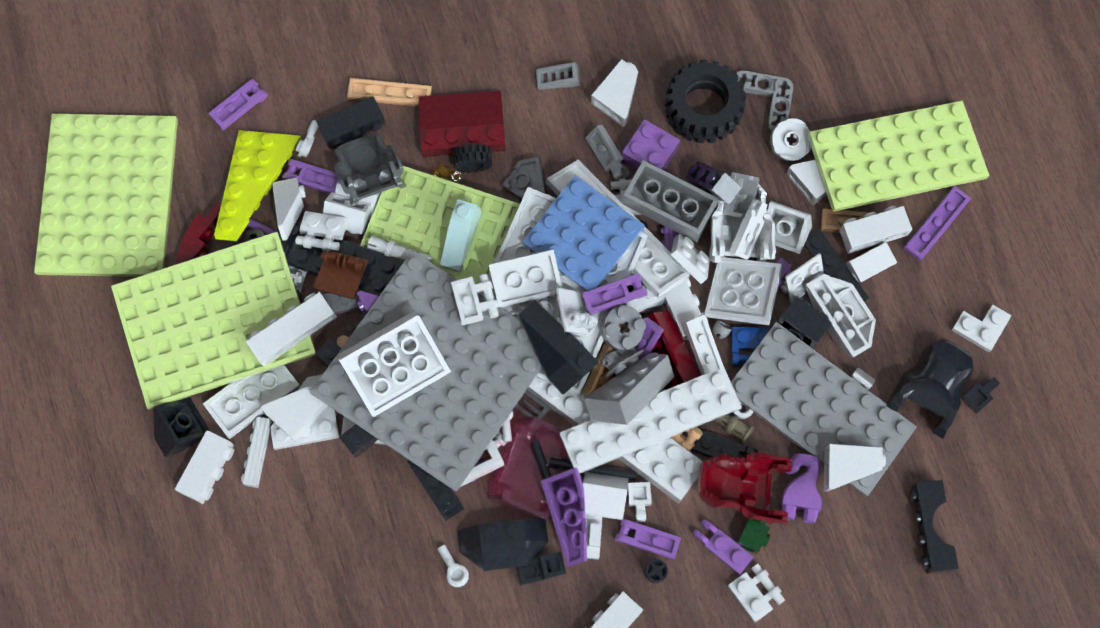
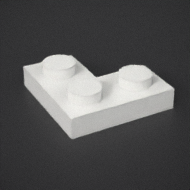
M992 305L983 320L980 321L963 311L951 331L990 352L1012 315Z

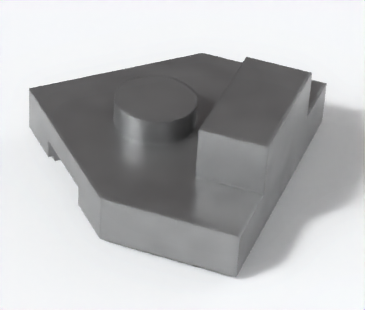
M537 156L518 161L513 172L506 178L502 186L523 199L527 187L546 194L547 185L540 157Z

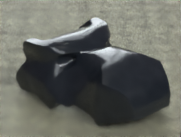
M944 338L934 342L922 351L918 364L903 373L886 406L897 412L906 398L935 413L941 418L932 433L943 439L961 406V388L974 370L972 355L962 347Z

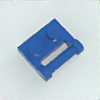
M732 327L731 364L739 365V363H745L750 355H739V350H755L771 328Z

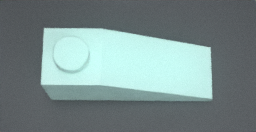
M457 199L450 218L440 266L461 272L482 215L478 205Z

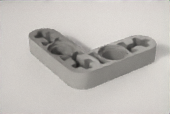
M750 71L737 72L736 74L739 76L737 81L745 78L743 91L772 97L767 130L771 134L775 128L774 125L777 117L780 118V122L787 120L789 117L793 93L792 81L783 77ZM752 79H755L754 85L751 87ZM764 80L768 83L769 87L761 89L757 83ZM782 85H785L786 88L784 97H780ZM783 103L786 110L782 112L777 111L775 104Z

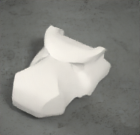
M758 184L755 199L765 203L766 191ZM720 200L717 204V210L711 217L709 260L714 263H720L721 256L738 257L729 251L744 219L723 214L725 203ZM766 210L763 214V221L765 223L749 257L757 258V261L766 262V259H775L776 253L775 222L770 214H767Z

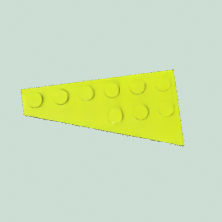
M238 131L214 233L215 239L237 241L250 222L249 218L259 208L260 201L264 195L268 194L273 186L272 183L277 180L285 162L293 155L292 152L298 145L301 136Z

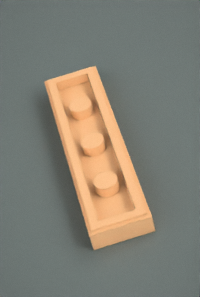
M350 78L347 98L348 100L362 101L374 96L378 103L419 107V96H431L432 86Z

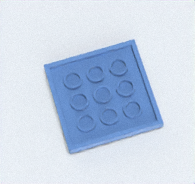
M575 175L522 241V244L534 253L553 249L558 271L588 292L600 286L645 228V225Z

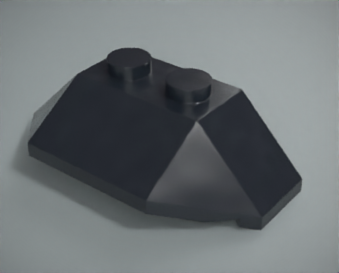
M516 519L478 524L458 530L460 553L483 571L529 566L548 543L546 519Z

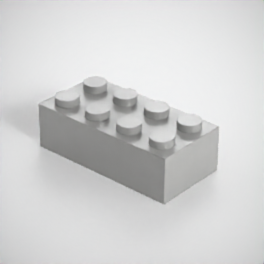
M643 160L623 195L622 204L698 242L717 207L719 198Z

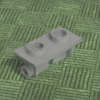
M635 347L632 349H617L605 355L602 364L610 371L606 377L614 373L619 375L627 366L631 367L640 360L638 357L644 350L642 349L637 352Z

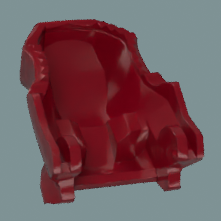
M753 452L745 457H733L728 454L718 455L700 464L698 495L711 508H734L749 519L765 521L767 524L787 525L788 512L769 510L772 473L784 474V472H791L792 459L762 452Z

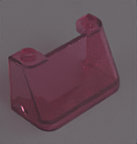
M535 416L520 417L511 430L512 441L506 443L501 456L504 466L496 469L487 492V498L539 519L548 520L551 513L541 484L543 477L530 442L539 439L551 476H555L558 474L559 468L549 466L550 458L563 460V458L569 457L560 436V432L564 430Z

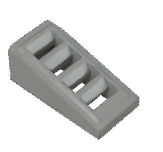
M576 62L536 69L539 90L581 86L579 66ZM564 72V79L561 80V73ZM569 72H572L573 78L569 77ZM552 73H555L556 81H553ZM544 74H547L548 82L544 83Z

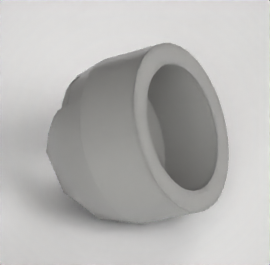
M717 320L713 326V334L716 336L719 333L720 339L727 337L732 330L730 326L720 320Z

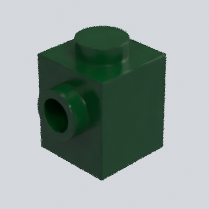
M748 519L737 544L757 554L761 546L766 547L771 535L768 534L770 527L765 526V521Z

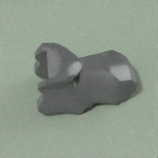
M369 134L344 143L335 149L338 163L334 165V169L343 191L346 194H350L351 207L357 205L359 200L394 187L401 189L406 187L405 182L400 178L403 174V166L394 145H385L381 134Z

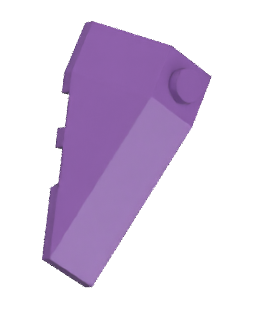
M573 468L541 481L567 567L587 561L584 487L578 468Z

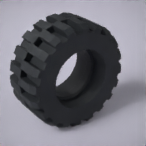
M701 60L700 64H696L694 61L689 63L688 68L683 66L679 69L678 74L673 75L666 93L665 113L666 117L669 118L671 127H677V134L680 136L684 134L686 135V140L692 141V139L698 140L697 143L703 144L704 140H708L709 143H715L717 138L723 140L727 138L728 133L732 134L735 131L736 126L741 121L746 105V92L743 91V82L741 80L737 81L739 76L736 72L733 71L731 73L729 71L730 67L726 65L723 67L719 66L717 61L707 63V60ZM697 89L714 91L722 98L724 109L714 115L698 114L688 106L686 96Z

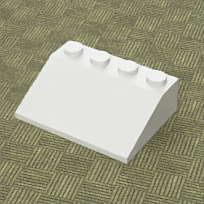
M415 310L337 355L373 417L451 372Z

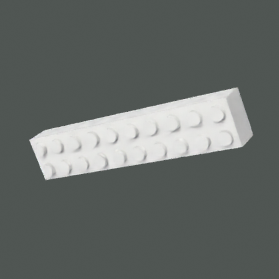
M537 377L534 378L527 390L551 407L553 411L573 426L591 420L584 400L585 396L582 393L578 395L567 391L562 395L551 383ZM671 438L618 458L678 504L698 479L700 464L703 462Z

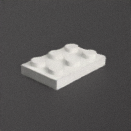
M553 249L489 264L499 307L557 294L556 288H562Z

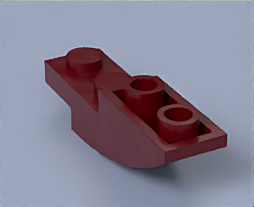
M218 201L206 217L198 213L193 219L180 244L176 265L208 254L209 248L205 242L211 240L214 236L221 202Z

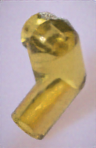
M444 165L438 166L433 171L434 176L439 178L444 177L454 182L461 180L460 172Z

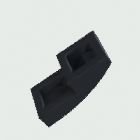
M561 552L540 556L534 559L529 566L516 567L521 586L567 574Z

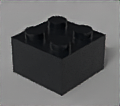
M797 296L778 321L781 326L812 349L832 323L825 313L817 312L807 300L799 299Z

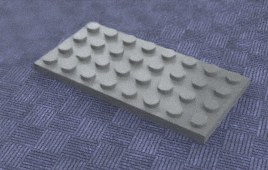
M777 322L774 323L731 381L740 403L752 410L809 455L818 457L823 465L825 447L829 444L883 448V454L886 456V463L883 469L849 483L850 486L865 497L871 493L917 428V426L898 412L888 408L886 403Z

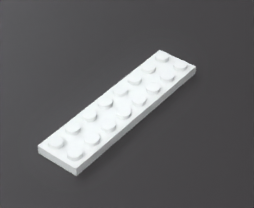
M579 160L548 177L546 180V184L559 196L576 175L636 218ZM645 227L642 233L647 234L648 238L633 274H640L641 282L659 298L688 279L690 273L671 256V252Z
M722 367L657 393L627 425L590 420L560 432V436L573 468H578L580 474L741 409V405L725 368Z

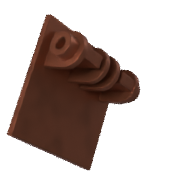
M330 250L322 252L321 260H323L313 289L354 299L368 260Z

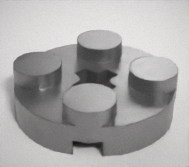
M630 306L614 307L609 309L602 318L601 328H603L604 334L602 336L604 341L614 349H632L641 341L646 323L636 309ZM620 323H621V324H624V323L626 324V331H625V332H622V333L619 332L620 329H621V328L619 327V324H620Z

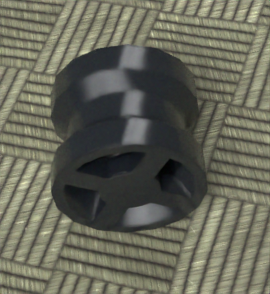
M659 559L650 561L645 568L646 579L652 583L662 582L668 574L667 565Z

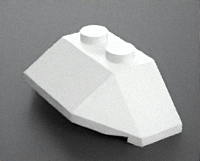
M823 274L805 285L813 309L817 312L825 313L832 322L827 331L840 349L853 358L871 348L876 319L853 284Z

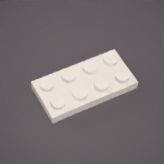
M285 365L230 383L204 402L203 405L226 436L231 439L256 420V417L264 414L260 409L262 405L293 393L300 385Z

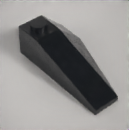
M536 300L518 315L536 351L537 358L542 364L547 379L562 395L599 363L571 333L565 332L563 326Z

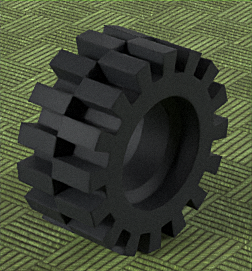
M465 144L464 147L459 146L453 151L454 166L457 171L462 173L474 171V173L492 167L491 149L487 145Z

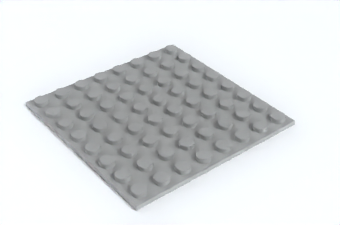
M411 251L338 354L415 310L451 372L373 417L342 366L338 356H336L310 394L457 492L541 370L542 364L537 358L536 351L521 321L500 307L497 308L498 317L490 318L489 311H483L484 320L462 326L451 282L457 281V279L414 251ZM477 293L479 303L486 302L485 298Z

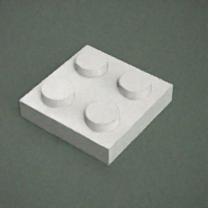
M679 233L673 240L671 256L702 284L708 277L709 258L703 251L699 252L694 247V243L690 238L684 237Z

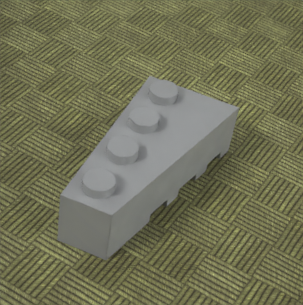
M650 353L586 396L584 400L591 421L627 425L674 378L668 355Z

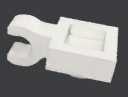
M650 482L628 483L629 507L636 506V523L645 522V506H651L652 504Z

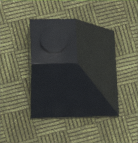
M190 397L154 408V439L165 457L186 450L201 441L207 430L210 431Z

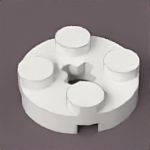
M787 119L778 123L770 137L772 152L786 161L801 159L811 150L807 136L811 130L809 131L806 124L799 119ZM790 134H793V138L796 139V143H792V146L787 141V137H790Z

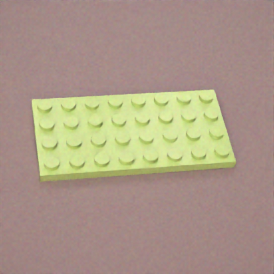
M963 101L811 131L807 135L833 212L979 181L989 177Z

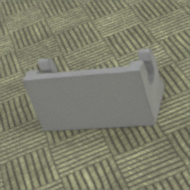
M732 172L731 178L742 189L730 205L725 203L723 214L744 218L751 202L756 198L760 178Z

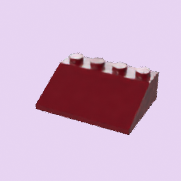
M501 91L419 96L420 140L423 157L453 155L455 148L473 143L475 145H487V147H490L491 152L506 151Z

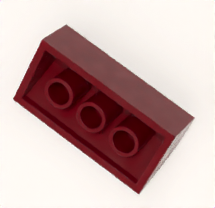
M669 310L652 313L648 316L649 319L664 329L651 353L668 355L674 378L661 392L700 377L701 374Z

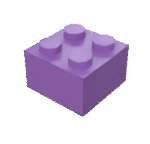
M644 119L623 150L622 162L638 170L644 160L665 170L677 152L680 140Z

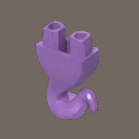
M794 454L792 457V471L785 473L794 475L801 466L806 467L807 471L792 480L785 487L781 494L779 507H782L781 511L788 512V520H794L796 510L804 511L802 522L814 524L822 506L821 496L816 489V481L821 472V464L816 456Z

